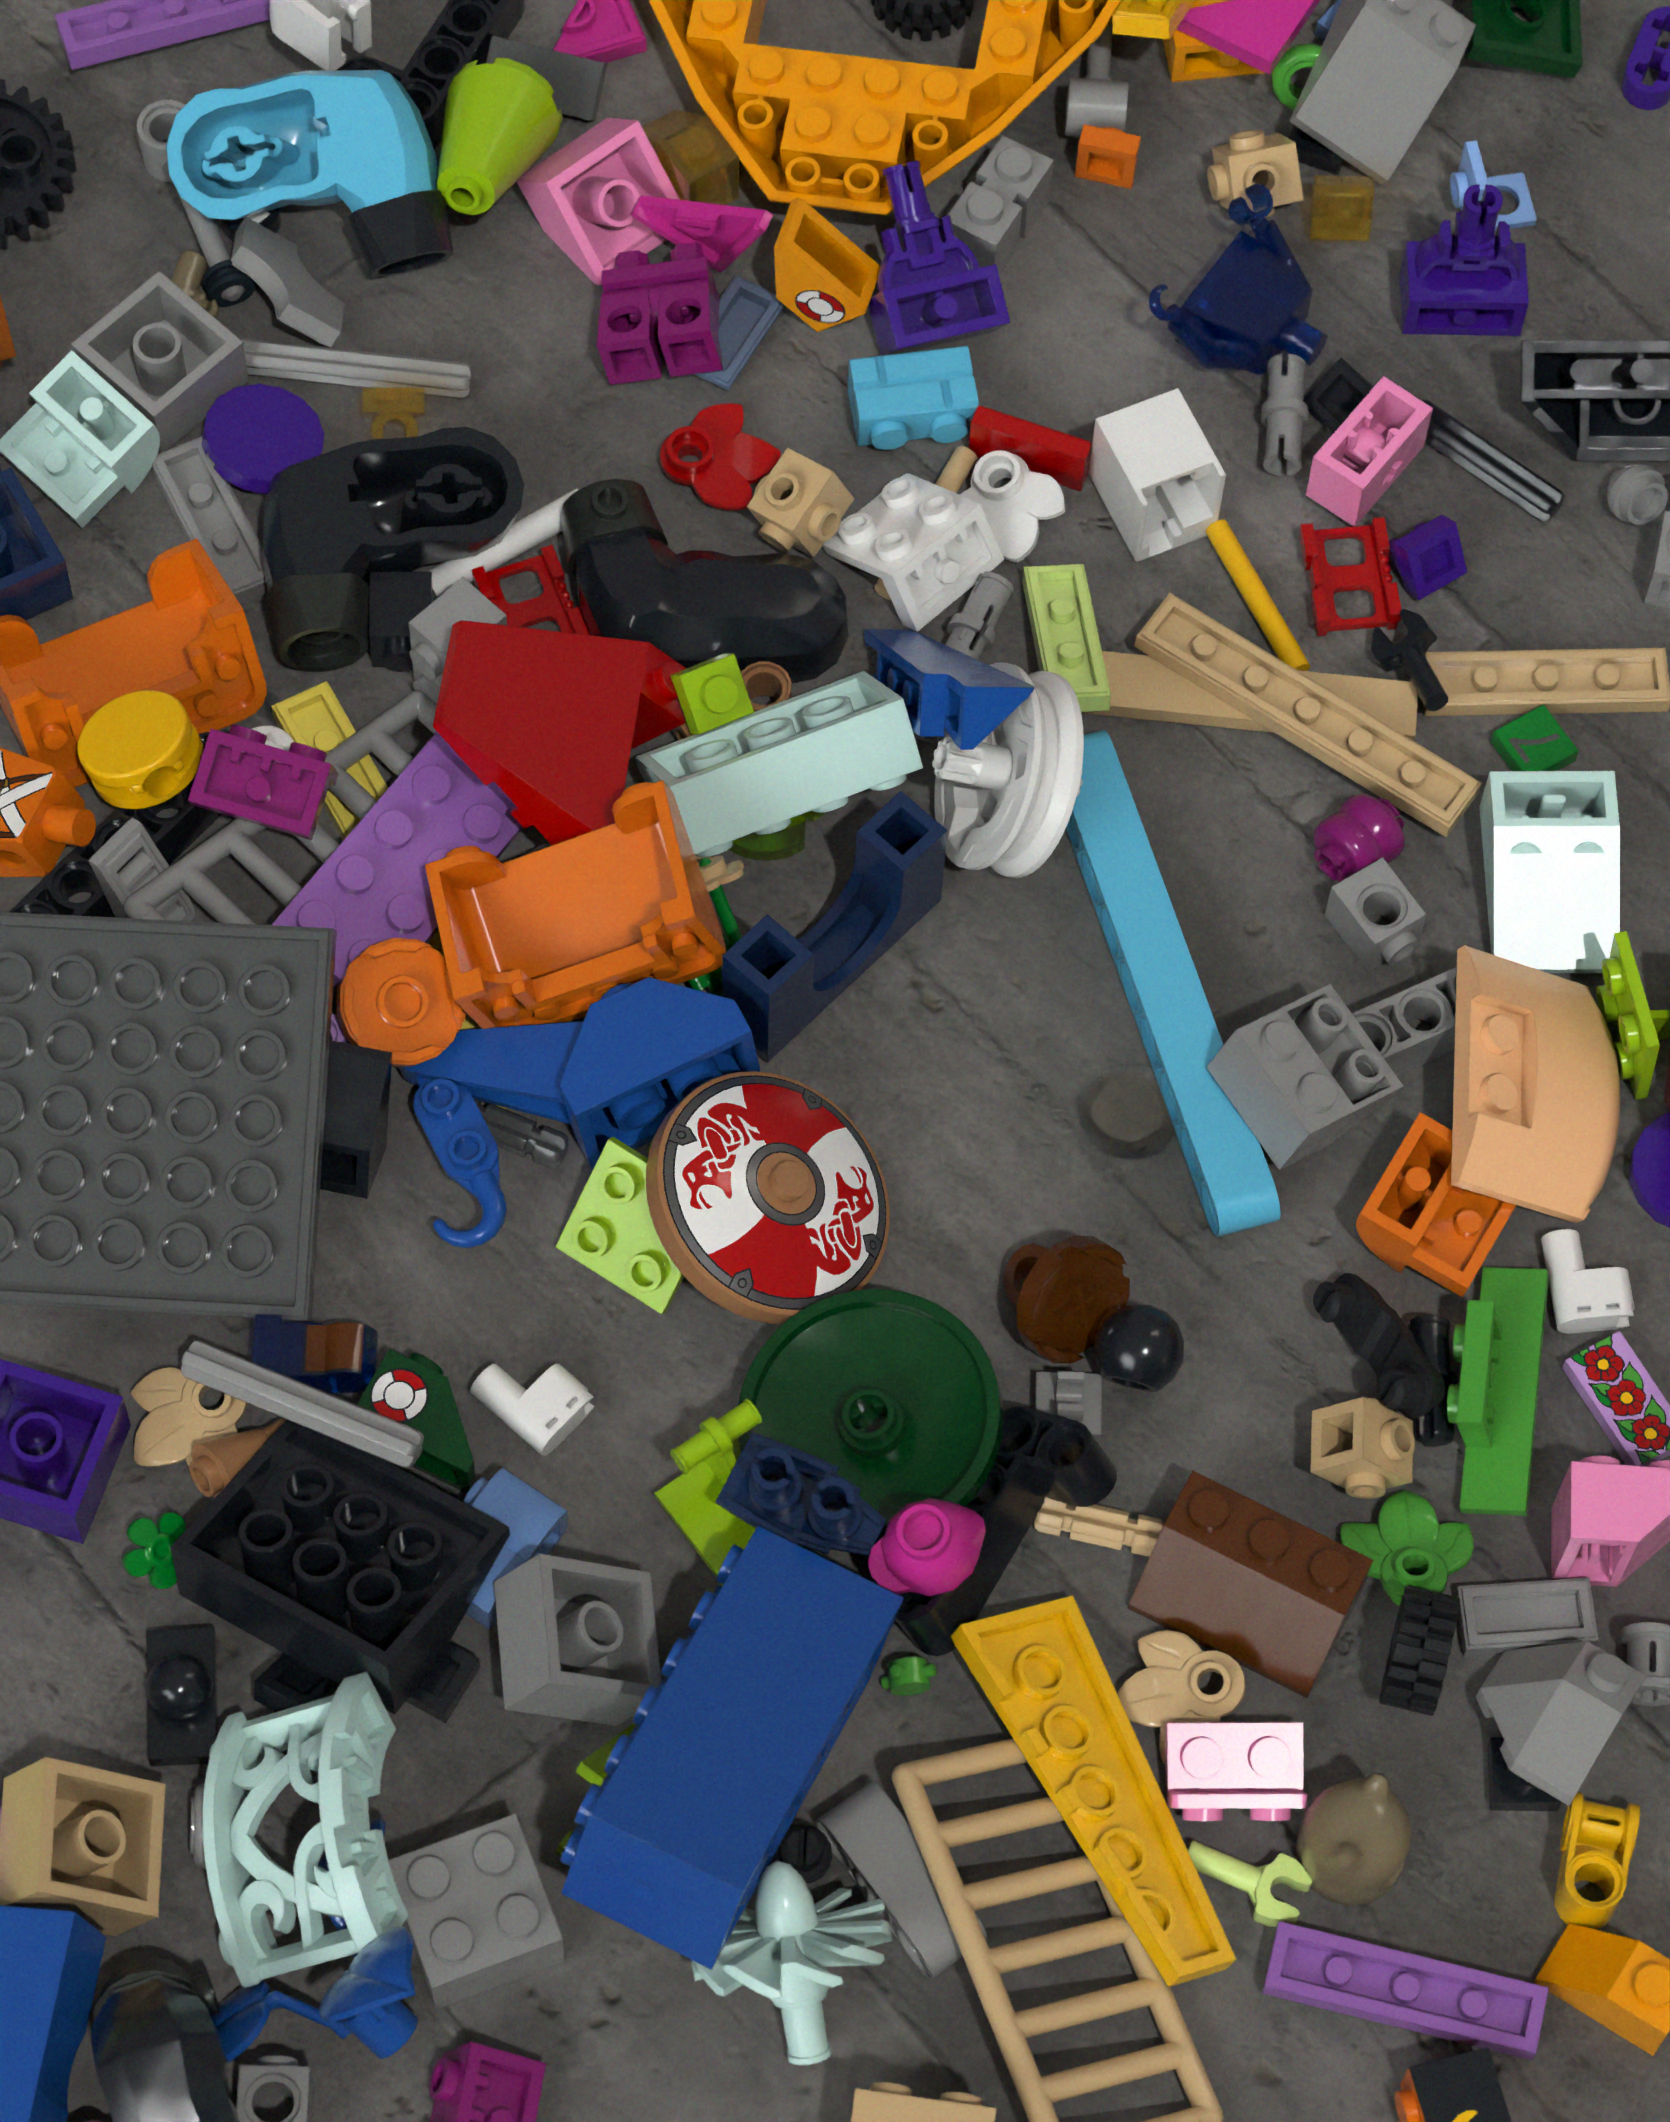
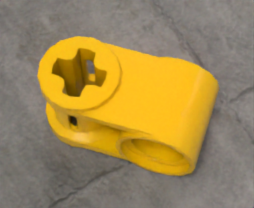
M1582 1792L1576 1794L1570 1806L1567 1805L1561 1832L1560 1851H1562L1554 1895L1555 1909L1560 1919L1567 1925L1572 1923L1597 1930L1604 1927L1611 1920L1626 1888L1629 1863L1632 1858L1639 1827L1640 1805L1629 1803L1623 1809L1591 1802L1584 1799ZM1589 1881L1596 1884L1602 1889L1605 1900L1591 1902L1584 1899L1577 1892L1574 1883Z

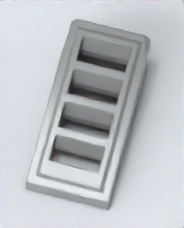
M133 817L89 860L115 918H129L123 909L126 898L169 867L142 823ZM135 854L136 856L119 873H117V871ZM181 889L156 908L167 920L192 921L196 916L193 904L184 889Z

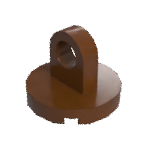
M1074 1235L1058 1242L1051 1248L1028 1244L1014 1252L1005 1269L1004 1289L1008 1299L1017 1306V1329L1024 1344L1053 1363L1072 1364L1085 1358L1080 1353L1086 1351L1090 1346L1095 1347V1336L1105 1318L1127 1305L1130 1294V1279L1123 1275L1122 1264L1126 1265L1122 1254L1094 1236Z

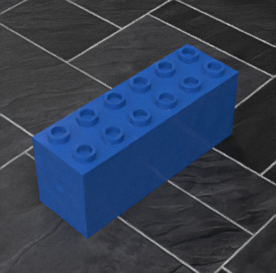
M757 1526L745 1549L733 1544L716 1578V1581L723 1584V1586L718 1585L714 1593L706 1591L702 1596L689 1623V1628L696 1632L691 1631L686 1640L679 1637L675 1642L661 1671V1675L667 1678L662 1680L658 1688L651 1685L645 1693L633 1719L636 1727L630 1736L622 1734L618 1739L604 1768V1772L608 1775L601 1786L593 1783L588 1790L574 1820L578 1825L571 1835L560 1860L570 1866L561 1894L711 1970L754 1894L765 1868L772 1861L868 1685L904 1599L760 1526Z

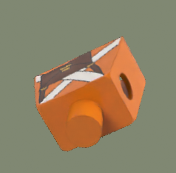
M0 747V877H45L54 869L67 844L84 847L92 841L96 830L95 816L89 809H85L83 798L58 769Z

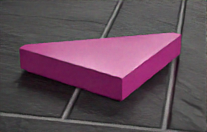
M578 0L562 27V35L553 48L555 51L608 63L646 52L647 39L630 0Z
M1229 0L1189 9L1177 30L1270 75L1321 0Z
M644 195L637 199L630 213L634 219L675 245L699 243L704 257L707 256L710 266L718 272H723L766 231L773 217L772 213L762 209Z

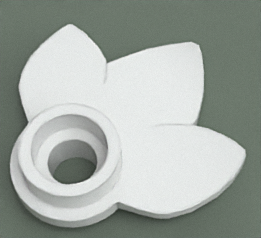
M1002 450L989 452L978 460L971 476V487L960 494L981 504L1004 559L1012 562L1022 561L1036 546L1039 536V520L1055 518L1065 513L1064 495L1056 480L1047 474L1031 472L1021 457ZM1000 479H1011V481L1006 485L999 488H993L995 483Z

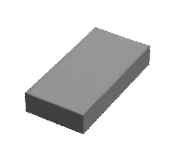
M1590 1578L1458 1586L1455 1596L1460 1598L1458 1622L1463 1657L1501 1655L1505 1650L1588 1641L1596 1646L1599 1641Z

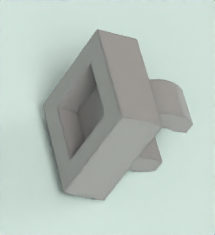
M1084 1371L1036 1372L1034 1409L1072 1419L1086 1425L1100 1445L1102 1375L1084 1373Z

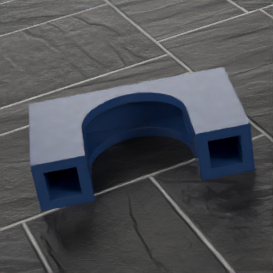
M902 791L896 794L857 831L855 863L846 886L826 914L804 936L797 940L767 914L722 955V997L735 1000L752 1031L756 1053L767 1063L941 901L948 830Z

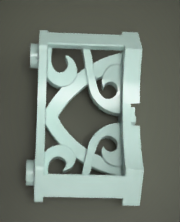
M367 1671L344 1678L335 1694L249 1721H247L242 1712L228 1715L220 1728L215 1742L211 1745L204 1784L202 1809L205 1865L213 1907L220 1928L219 1948L226 1963L234 1967L244 1988L258 1985L261 1980L359 1953L367 1944L393 1928L401 1927L409 1916L392 1875L383 1831L377 1829L370 1831L368 1797L380 1794L383 1761L396 1728ZM288 1750L287 1755L281 1753L282 1751ZM310 1769L318 1773V1782L315 1784L313 1783ZM289 1783H291L294 1790L300 1796L319 1804L321 1821L301 1841L295 1857L294 1875L273 1861L254 1838L268 1808ZM324 1851L329 1867L328 1872L326 1869L318 1866L319 1859ZM296 1903L302 1941L279 1947L265 1912L271 1909L273 1913V1929L288 1934L293 1929L296 1921V1908L294 1904ZM321 1913L344 1918L348 1928L324 1935Z

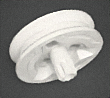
M997 662L990 666L1033 685L1034 690L1024 702L973 750H960L948 732L945 731L943 739L938 742L937 749L933 753L932 767L935 768L934 773L936 775L934 793L935 819L948 830L945 853L955 865L969 870H980L991 866L1000 875L1021 878L1032 874L1046 862L1058 845L1069 822L1076 797L1079 796L1080 787L1083 785V779L1081 778L1084 752L1083 722L1076 694L1064 677L1047 671H1037L1027 675L1017 665Z

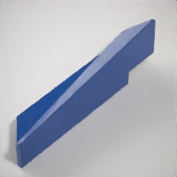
M865 629L864 631L865 645L871 646L877 651L876 674H873L872 677L904 699L912 730L918 736L944 737V730L946 729L960 750H973L1024 702L1034 690L1033 685L914 630Z

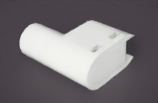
M1561 1229L1545 1234L1541 1238L1546 1269H1548L1549 1287L1557 1331L1572 1334L1616 1330L1630 1326L1628 1317L1634 1316L1633 1310L1635 1307L1628 1270L1622 1267L1585 1269L1579 1232L1572 1229Z
M496 1363L488 1366L476 1378L470 1388V1393L542 1456L551 1453L595 1407L589 1402L594 1396L588 1392V1388L559 1363L547 1369L527 1390Z

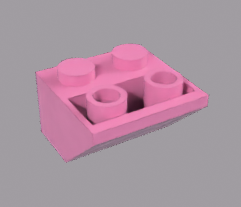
M1589 1456L1583 1458L1580 1462L1571 1461L1553 1503L1551 1513V1580L1590 1578V1585L1618 1587L1670 1541L1669 1460L1655 1461L1648 1464L1647 1467L1620 1465L1619 1460L1609 1456Z

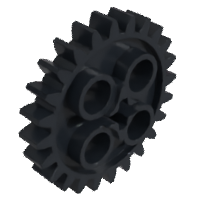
M0 79V247L4 250L8 249V234L15 232L19 237L28 241L31 239L28 224L34 222L39 226L48 228L50 221L47 209L63 211L65 209L62 193L73 192L74 185L71 173L76 172L77 167L71 133L64 130L60 112L50 114L45 97L31 103L28 87L24 85L12 96L8 95L5 80Z

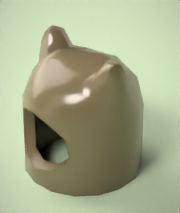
M1372 1773L1367 1778L1336 1782L1319 1792L1305 1811L1295 1846L1296 1860L1312 1878L1313 1882L1310 1888L1330 1902L1347 1906L1372 1903L1387 1894L1400 1877L1405 1858L1409 1853L1412 1840L1409 1814L1391 1790L1390 1780L1383 1773Z

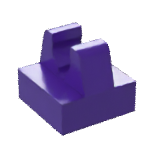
M1443 514L1428 523L1417 524L1414 526V531L1402 538H1393L1389 541L1392 565L1402 577L1404 590L1418 601L1468 572L1456 522Z

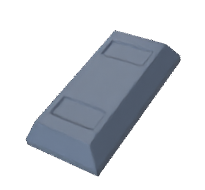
M735 275L719 299L718 338L722 351L723 370L694 375L729 391L785 307L776 298V294Z

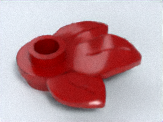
M717 404L701 410L691 426L678 428L666 438L660 450V464L664 473L671 480L683 485H692L696 494L704 503L714 508L735 511L747 509V505L753 498L750 484H754L770 474L781 458V452L768 442L741 432L744 421V411L741 404ZM692 455L700 460L685 462L680 459L684 456Z

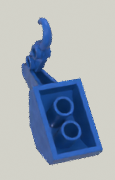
M647 977L635 984L624 983L607 991L601 1000L589 1006L584 1021L459 1030L454 1041L436 1058L412 1067H399L406 1081L419 1086L413 1100L414 1111L443 1170L450 1179L457 1182L476 1197L483 1210L480 1222L471 1229L455 1230L450 1228L442 1219H436L433 1222V1228L439 1237L450 1245L471 1248L483 1245L494 1238L504 1225L507 1206L504 1193L500 1187L499 1150L474 1100L571 1124L575 1139L592 1170L609 1138L615 1137L632 1149L651 1142L667 1114L700 1085L726 1074L749 1071L761 1072L752 1031L735 1000Z

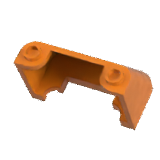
M197 538L170 548L156 557L147 573V582L152 600L43 644H39L37 635L28 621L20 616H0V705L24 756L55 767L62 772L74 788L91 782V778L79 760L77 751L81 731L97 710L117 697L142 690H156L168 693L182 703L198 734L210 732V729L220 730L243 721L255 714L265 701L267 695L266 681L244 609Z
M663 780L655 783H638L625 789L622 796L614 802L612 807L615 823L505 863H501L496 856L482 851L479 847L462 846L448 852L445 858L425 865L454 1001L482 1029L571 1022L585 1017L591 1004L601 1000L607 991L620 984H635L647 977L677 985L708 974L722 966V955L727 952L723 934L675 796Z

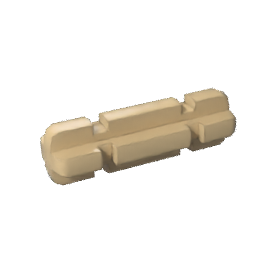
M1045 1497L1044 1504L1034 1519V1528L1038 1532L1059 1537L1061 1531L1070 1532L1069 1539L1121 1550L1122 1545L1132 1546L1131 1553L1150 1557L1164 1522L1159 1518L1139 1514L1138 1520L1128 1518V1511L1097 1504L1087 1507L1072 1506Z

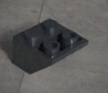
M330 1040L321 1190L368 1198L386 1150L392 1068L391 1052Z

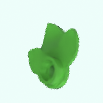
M1408 1490L1397 1491L1386 1499L1379 1512L1378 1524L1344 1523L1340 1531L1341 1544L1373 1559L1368 1576L1381 1580L1382 1586L1389 1598L1398 1606H1400L1406 1585L1443 1593L1447 1585L1448 1576L1467 1566L1474 1548L1473 1536L1468 1524L1450 1522L1439 1525L1435 1510L1429 1502L1420 1495ZM1407 1572H1418L1422 1575L1415 1576Z

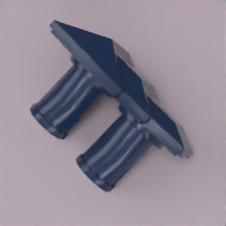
M753 1432L715 1502L755 1529L757 1526H760L797 1545L826 1555L833 1549L869 1556L871 1548L875 1545L887 1522L881 1514L859 1496L861 1492L859 1487L837 1474L839 1467L797 1448Z

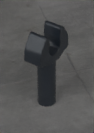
M1402 609L1400 616L1408 628L1405 639L1393 644L1380 627H1375L1373 629L1371 650L1377 661L1386 671L1403 667L1426 709L1437 711L1447 704L1449 698L1424 655L1437 640V636L1421 615Z

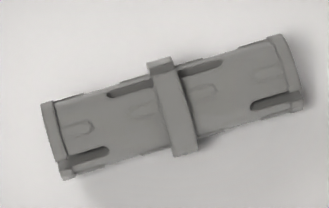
M1279 354L1268 361V400L1261 408V422L1266 427L1263 467L1270 474L1281 476L1282 455L1284 454V459H1287L1288 476L1298 473L1302 468L1301 436L1302 429L1308 424L1309 413L1307 404L1303 402L1306 362L1300 356L1288 354V373L1286 375L1285 371H1282L1283 356Z

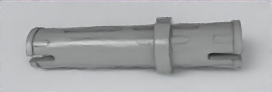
M985 571L983 574L980 573L962 612L953 615L947 626L949 637L945 645L977 660L982 652L990 650L996 640L994 628L1015 591L1012 583L994 572ZM913 732L914 737L922 742L934 743V741L938 742L940 737L918 736Z

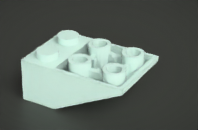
M1490 771L1479 808L1491 954L1547 973H1602V960L1609 958L1614 933L1620 932V824L1615 771Z

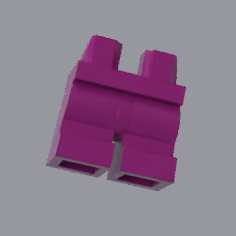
M697 242L676 245L671 250V261L650 264L648 254L642 253L639 250L619 252L616 256L614 268L602 270L601 285L603 293L600 301L597 348L610 385L662 378V358L659 351V342L671 377L723 370L722 351L718 338L719 294L707 256L704 257L701 245Z

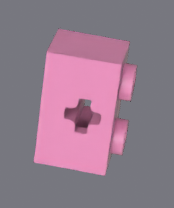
M1383 376L1313 456L1306 496L1353 527L1356 526L1424 447L1433 408Z

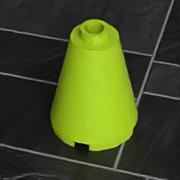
M495 58L493 64L476 65L478 60L467 63L454 76L447 91L437 189L441 191L445 203L450 208L463 214L477 215L489 210L553 145L563 119L561 108L557 111V107L552 99L554 90L549 82L531 67L509 58Z

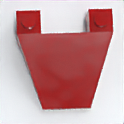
M460 620L452 625L433 728L485 786L495 782L516 805L512 809L511 814L524 829L534 825L551 845H555L615 823L612 807L614 802L622 796L625 788L631 747L634 749L684 724L686 721L670 675L687 668L650 642Z

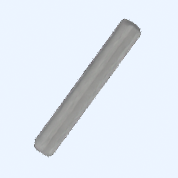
M248 338L240 339L244 345L247 373L249 375L457 398L468 397L471 390L472 369L471 365L465 362Z
M194 1341L182 1357L181 1373L185 1378L400 1467H412L421 1455L424 1435L419 1430L202 1341Z

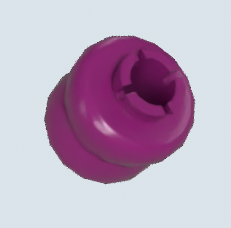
M1366 794L1350 796L1337 813L1323 819L1314 830V844L1316 847L1314 858L1318 862L1323 860L1322 863L1318 864L1320 869L1332 880L1341 882L1382 857L1387 864L1394 861L1405 847V837L1402 831L1404 827L1403 818H1395L1400 815L1399 811L1384 798L1378 797L1375 799Z

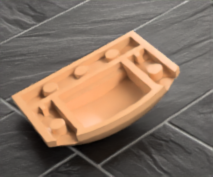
M1464 945L1457 949L1451 1185L1577 1224L1587 1217L1591 1211L1589 1206L1603 1188L1611 1166L1619 1129L1620 1077L1617 1056L1606 1020L1593 999L1588 986Z

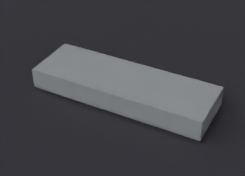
M203 436L157 454L150 470L187 541L198 539L241 604L268 593L264 575L263 548L229 482L224 480L213 469L214 462L210 459L208 452L205 455L202 447Z

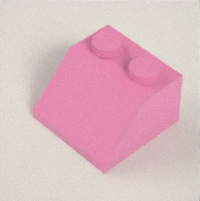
M607 117L524 173L517 181L542 230L595 285H601L602 270L614 268L616 256L619 252L639 250L647 254L667 240L630 215L637 199L644 195L680 200L638 120Z

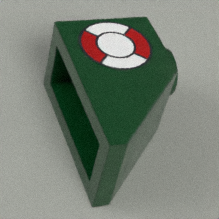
M389 1349L356 1405L419 1430L424 1435L423 1449L420 1457L417 1458L412 1467L467 1494L476 1483L474 1460L448 1377L443 1375L444 1372L439 1365L423 1355L410 1353L406 1357Z

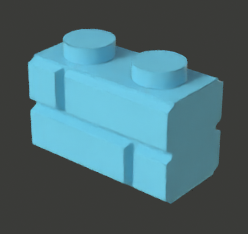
M968 346L848 359V397L851 414L853 415L857 446L873 445L877 449L892 450L901 447L908 440L933 438L939 443H952L970 433L971 421L979 405Z

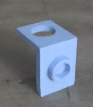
M1477 140L1464 142L1458 172L1452 173L1450 177V191L1455 208L1463 209L1464 194L1472 185L1480 184L1478 201H1481L1485 185L1488 184L1497 187L1499 191H1506L1512 194L1518 202V208L1514 212L1507 215L1498 214L1495 231L1497 230L1498 221H1505L1510 226L1509 229L1534 226L1537 218L1524 173L1487 177Z

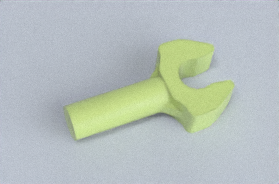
M1195 1840L1192 1841L1188 1852L1196 1870L1247 1892L1254 1905V1921L1269 1927H1277L1279 1921L1289 1924L1296 1923L1300 1913L1299 1910L1286 1902L1276 1900L1270 1890L1276 1884H1285L1291 1889L1304 1893L1309 1892L1313 1882L1312 1878L1295 1858L1280 1853L1272 1863L1255 1867Z

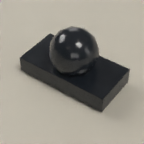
M214 1627L147 1630L146 1693L148 1698V1761L150 1767L208 1764L210 1748L218 1735L217 1651Z

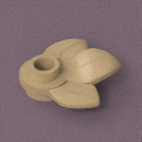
M168 1367L152 1371L139 1381L131 1391L135 1401L144 1410L149 1412L135 1434L134 1460L136 1464L145 1467H162L177 1464L186 1459L189 1466L193 1461L192 1448L195 1444L239 1433L236 1425L243 1418L248 1403L224 1394V1402L219 1408L207 1410L203 1406L202 1398L204 1393L210 1389L209 1387L185 1378L181 1370Z
M1170 1630L1158 1631L1138 1640L1139 1651L1147 1668L1132 1675L1124 1682L1117 1693L1129 1721L1151 1728L1160 1727L1159 1749L1164 1765L1165 1722H1220L1221 1717L1229 1715L1240 1705L1246 1691L1245 1675L1233 1657L1216 1650L1202 1651L1188 1635ZM1217 1672L1223 1676L1224 1685L1220 1692L1214 1695H1207L1200 1691L1199 1682L1204 1674Z

